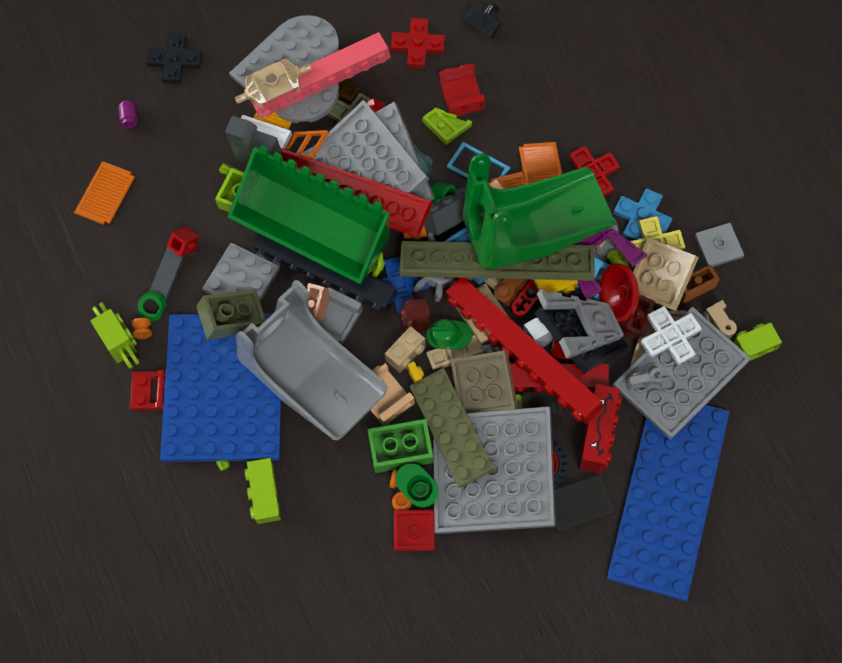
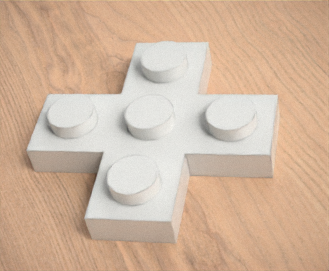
M665 306L647 315V319L656 332L642 339L640 343L650 358L668 350L677 365H680L695 357L696 353L686 339L701 332L702 328L692 313L674 321Z

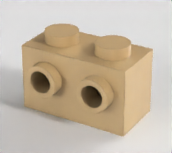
M410 326L386 351V362L400 373L404 368H407V364L411 363L416 355H420L426 347L425 338Z

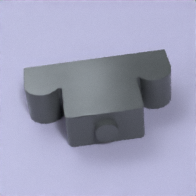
M235 116L231 117L225 134L238 162L248 164L253 148H260L261 145L267 147L271 155H274L275 152L281 154L282 149L277 137L257 131V126L250 121Z

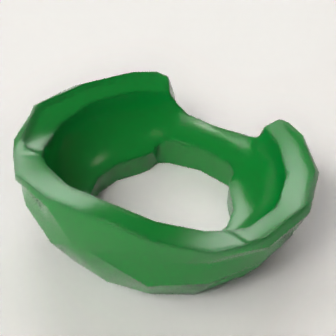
M149 291L139 299L137 304L138 312L142 318H148L151 322L161 319L164 308L167 306V301L160 292ZM153 299L159 305V310L156 314H149L144 310L146 300Z

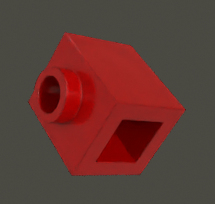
M185 226L172 232L167 247L179 257L193 253L197 249L200 236Z

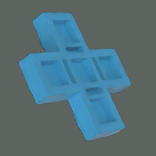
M646 188L639 203L621 196L613 214L629 221L622 237L631 241L642 239L638 221L655 216L658 217L662 234L667 232L673 218L656 211L663 195Z

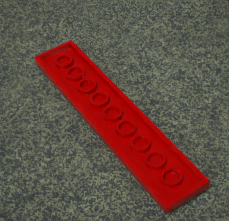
M282 149L283 161L288 163L289 159H292L296 162L299 169L306 166L311 170L312 175L316 176L320 173L325 176L326 182L331 183L334 180L339 183V188L344 191L346 187L351 188L354 191V196L358 198L363 194L368 197L369 203L374 204L375 201L381 203L382 209L390 213L389 228L419 238L433 205V202Z

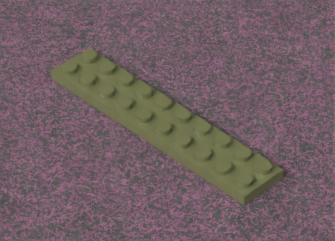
M402 241L399 272L400 276L594 281V245H571L547 257L486 270L481 267L472 243Z

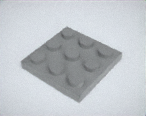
M230 243L202 289L210 295L256 289L261 301L279 272L280 267Z

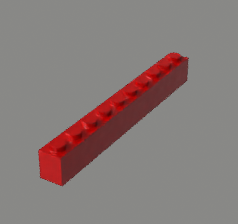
M459 278L446 291L447 301L452 307H458L465 319H471L474 322L477 330L480 332L484 331L488 335L487 338L494 345L498 344L502 347L501 351L507 350L508 357L512 356L515 359V364L523 370L525 368L534 382L537 383L539 381L546 393L557 397V402L563 408L568 407L572 411V416L580 422L582 420L587 424L603 408L602 401L468 280Z

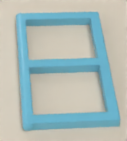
M462 142L446 168L468 179L467 173L452 165L464 148L476 154L483 152ZM489 156L491 162L504 168L499 177L505 176L511 168Z

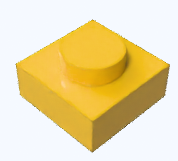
M414 361L407 364V369L413 383L422 380L424 373L421 367H417Z

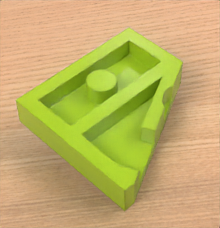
M438 108L433 109L422 117V122L445 145L472 127L470 120H467V122L457 118V115L446 113Z

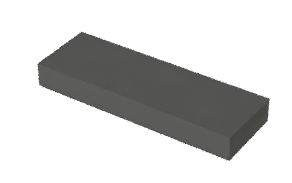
M167 247L149 291L160 292L167 301L185 255L179 257Z

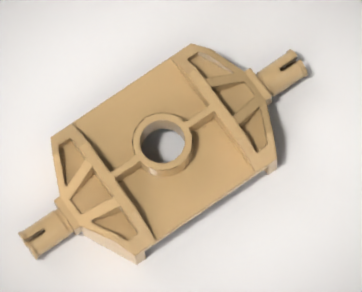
M288 59L278 61L246 76L245 93L235 97L236 102L239 104L248 99L263 109L264 103L294 89L300 92V76L312 71L309 63L298 68ZM270 78H276V81L273 83L267 82Z

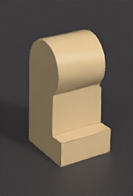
M722 300L707 308L703 315L727 338L731 339L737 330V326L732 320H729L724 312L727 306Z

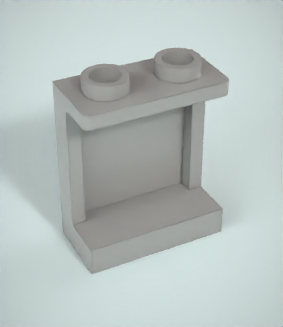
M328 287L330 300L326 315L320 325L343 345L363 311L362 303Z

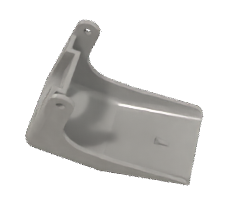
M295 280L291 287L278 298L273 315L257 328L251 323L243 332L239 331L237 333V357L247 369L284 403L330 438L339 440L384 397L387 392V385L378 375L321 327L309 311L308 290L302 283Z

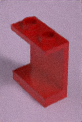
M464 64L457 68H448L439 72L440 86L448 112L459 116L485 109V98L483 94L481 95L475 78L474 64Z

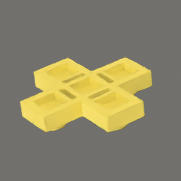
M657 216L639 220L638 225L642 239L631 241L641 251L647 238L654 239L679 250L685 248L681 231L677 230L662 234Z

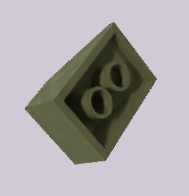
M256 289L203 295L196 306L207 340L226 338L237 334L239 331L243 332L251 323L259 327L266 321Z

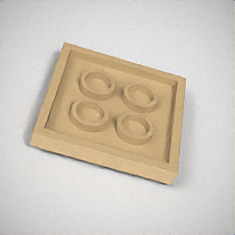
M647 238L642 252L647 253L648 256L640 261L633 271L639 285V296L676 311L699 257Z

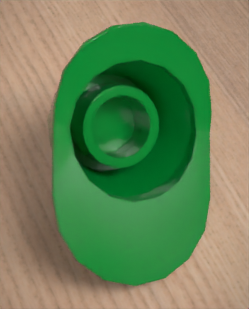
M441 319L430 325L426 337L429 344L434 348L459 350L464 349L471 343L473 334L471 328L464 322Z
M410 463L400 467L397 471L395 478L396 486L412 504L423 508L432 505L436 501L439 493L438 485L422 467Z

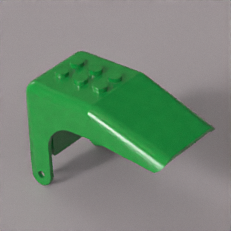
M480 153L471 159L463 208V220L481 267L486 270L547 257L616 225L595 175L588 167L531 184L508 189H497L488 184L489 155Z

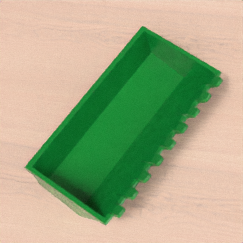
M263 145L260 148H253L228 214V218L359 284L372 272L390 236V213L382 209L381 203L375 201L374 204L368 202V197L363 194L358 198L354 196V191L351 188L346 187L344 191L339 188L338 182L332 180L331 183L325 181L324 175L318 173L314 176L306 166L299 169L294 160L289 159L287 163L283 161L281 154L275 152L274 155H271L268 148Z

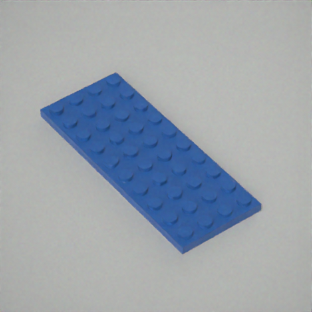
M705 405L671 440L646 418L606 580L687 602L730 411Z

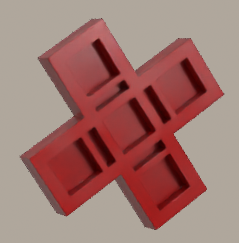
M411 18L410 33L392 32L391 51L408 52V68H425L426 53L444 54L445 35L428 34L429 19Z
M586 146L569 154V158L576 167V170L588 167L593 171L604 197L613 193L614 188L606 176L618 171L620 165L611 152L594 160Z

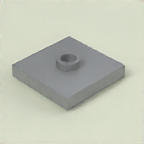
M731 223L704 230L694 235L707 266L709 264L715 267L744 257Z

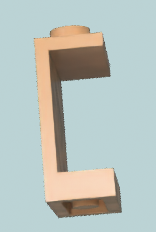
M385 363L372 370L387 385L386 394L371 409V412L383 426L388 425L415 404L412 394L410 392L406 393L390 374Z

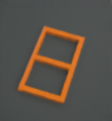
M327 130L294 132L285 150H290L297 137H305L296 154L313 159L329 132ZM312 136H321L311 154H302Z

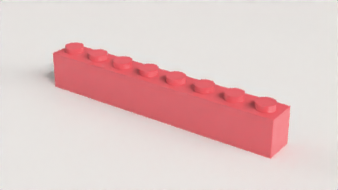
M380 32L309 64L312 71L300 76V92L294 89L264 103L263 109L252 102L259 119L269 117L272 113L286 109L289 105L303 101L305 98L318 94L330 86H335L345 79L352 78L362 71H367L379 63H384L390 59L389 49Z

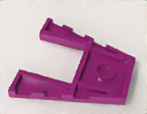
M608 228L573 244L594 245L595 249L609 239L632 268L648 256L647 253L642 252L635 244L626 240L619 232L612 228ZM595 279L594 281L577 280L585 301L592 299L602 291V288Z

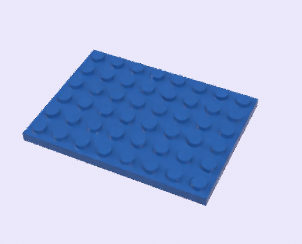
M264 313L266 320L271 315H273V313ZM199 314L169 315L161 462L256 461L271 458L272 461H280L282 400L239 361L236 346L237 334L226 338L207 340Z

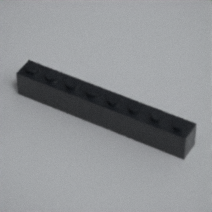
M261 234L258 235L253 244L257 251L256 254L265 259L269 257L279 266L284 264L296 274L301 272L311 281L315 282V280L322 282L321 284L326 288L332 289L333 287L341 294L354 297V300L362 303V305H365V303L371 305V308L379 313L382 311L388 313L398 295L395 287L367 275L363 282L359 284Z

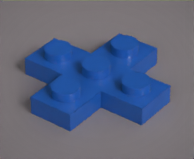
M400 257L384 260L388 278L379 280L396 288L398 295L394 303L397 314L416 310L412 292H415L413 289L417 281L422 278L400 276ZM425 284L421 290L429 289V285Z

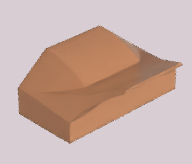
M308 283V308L312 316L320 324L326 315L330 300L329 290L326 287Z

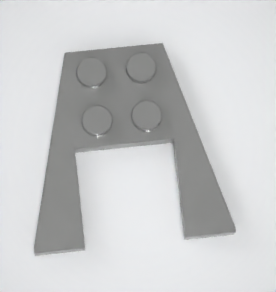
M544 289L538 291L537 296L544 310L575 309L588 335L586 337H563L559 343L567 359L620 340L624 336L609 303L591 299L583 301L577 296L564 297L562 293L553 292L552 294L545 293Z

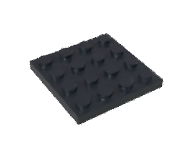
M580 289L564 296L569 298L577 296L580 300L585 301ZM541 307L534 313L558 343L563 337L588 336L575 309L544 310ZM621 338L620 340L571 357L577 368L583 374H586L624 352L629 346Z

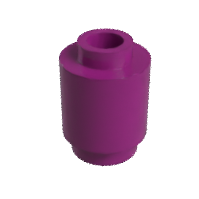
M125 100L118 105L120 123L124 128H134L138 122L137 106L134 102Z

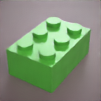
M426 419L368 429L375 473L391 471L394 468L400 469V467L410 463L417 465L434 463Z

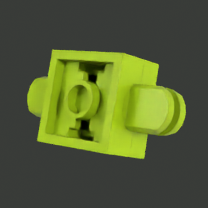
M102 302L99 305L104 313L100 314L96 306L92 307L97 317L90 321L117 364L124 360L129 369L133 368L128 360V357L131 356L135 364L138 365L139 361L134 355L137 352L134 347L137 343L118 313L114 314L111 309L107 310Z

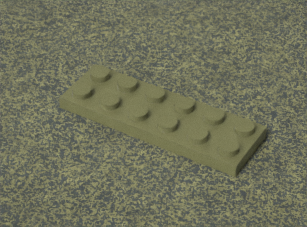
M442 368L410 386L411 391L427 420V424L457 486L462 488L494 471L495 468L446 370Z

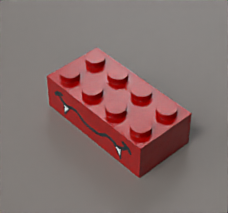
M596 384L593 394L602 401L603 408L587 423L579 470L603 474L604 469H608L612 457V452H609V450L612 449L616 434L612 433V431L615 432L619 414L615 413H618L622 401V396L619 395L620 388Z

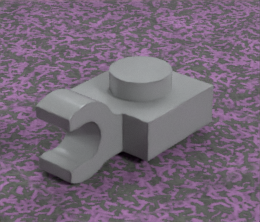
M654 368L650 374L639 372L631 375L627 382L629 391L645 388L651 384H661L664 379H657L654 374L660 373L661 369Z

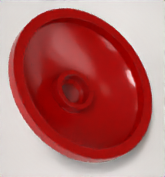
M621 263L612 264L604 271L600 281V287L602 288V291L599 293L600 301L609 303L617 322H622L631 318L638 306L639 285L636 276L628 266Z

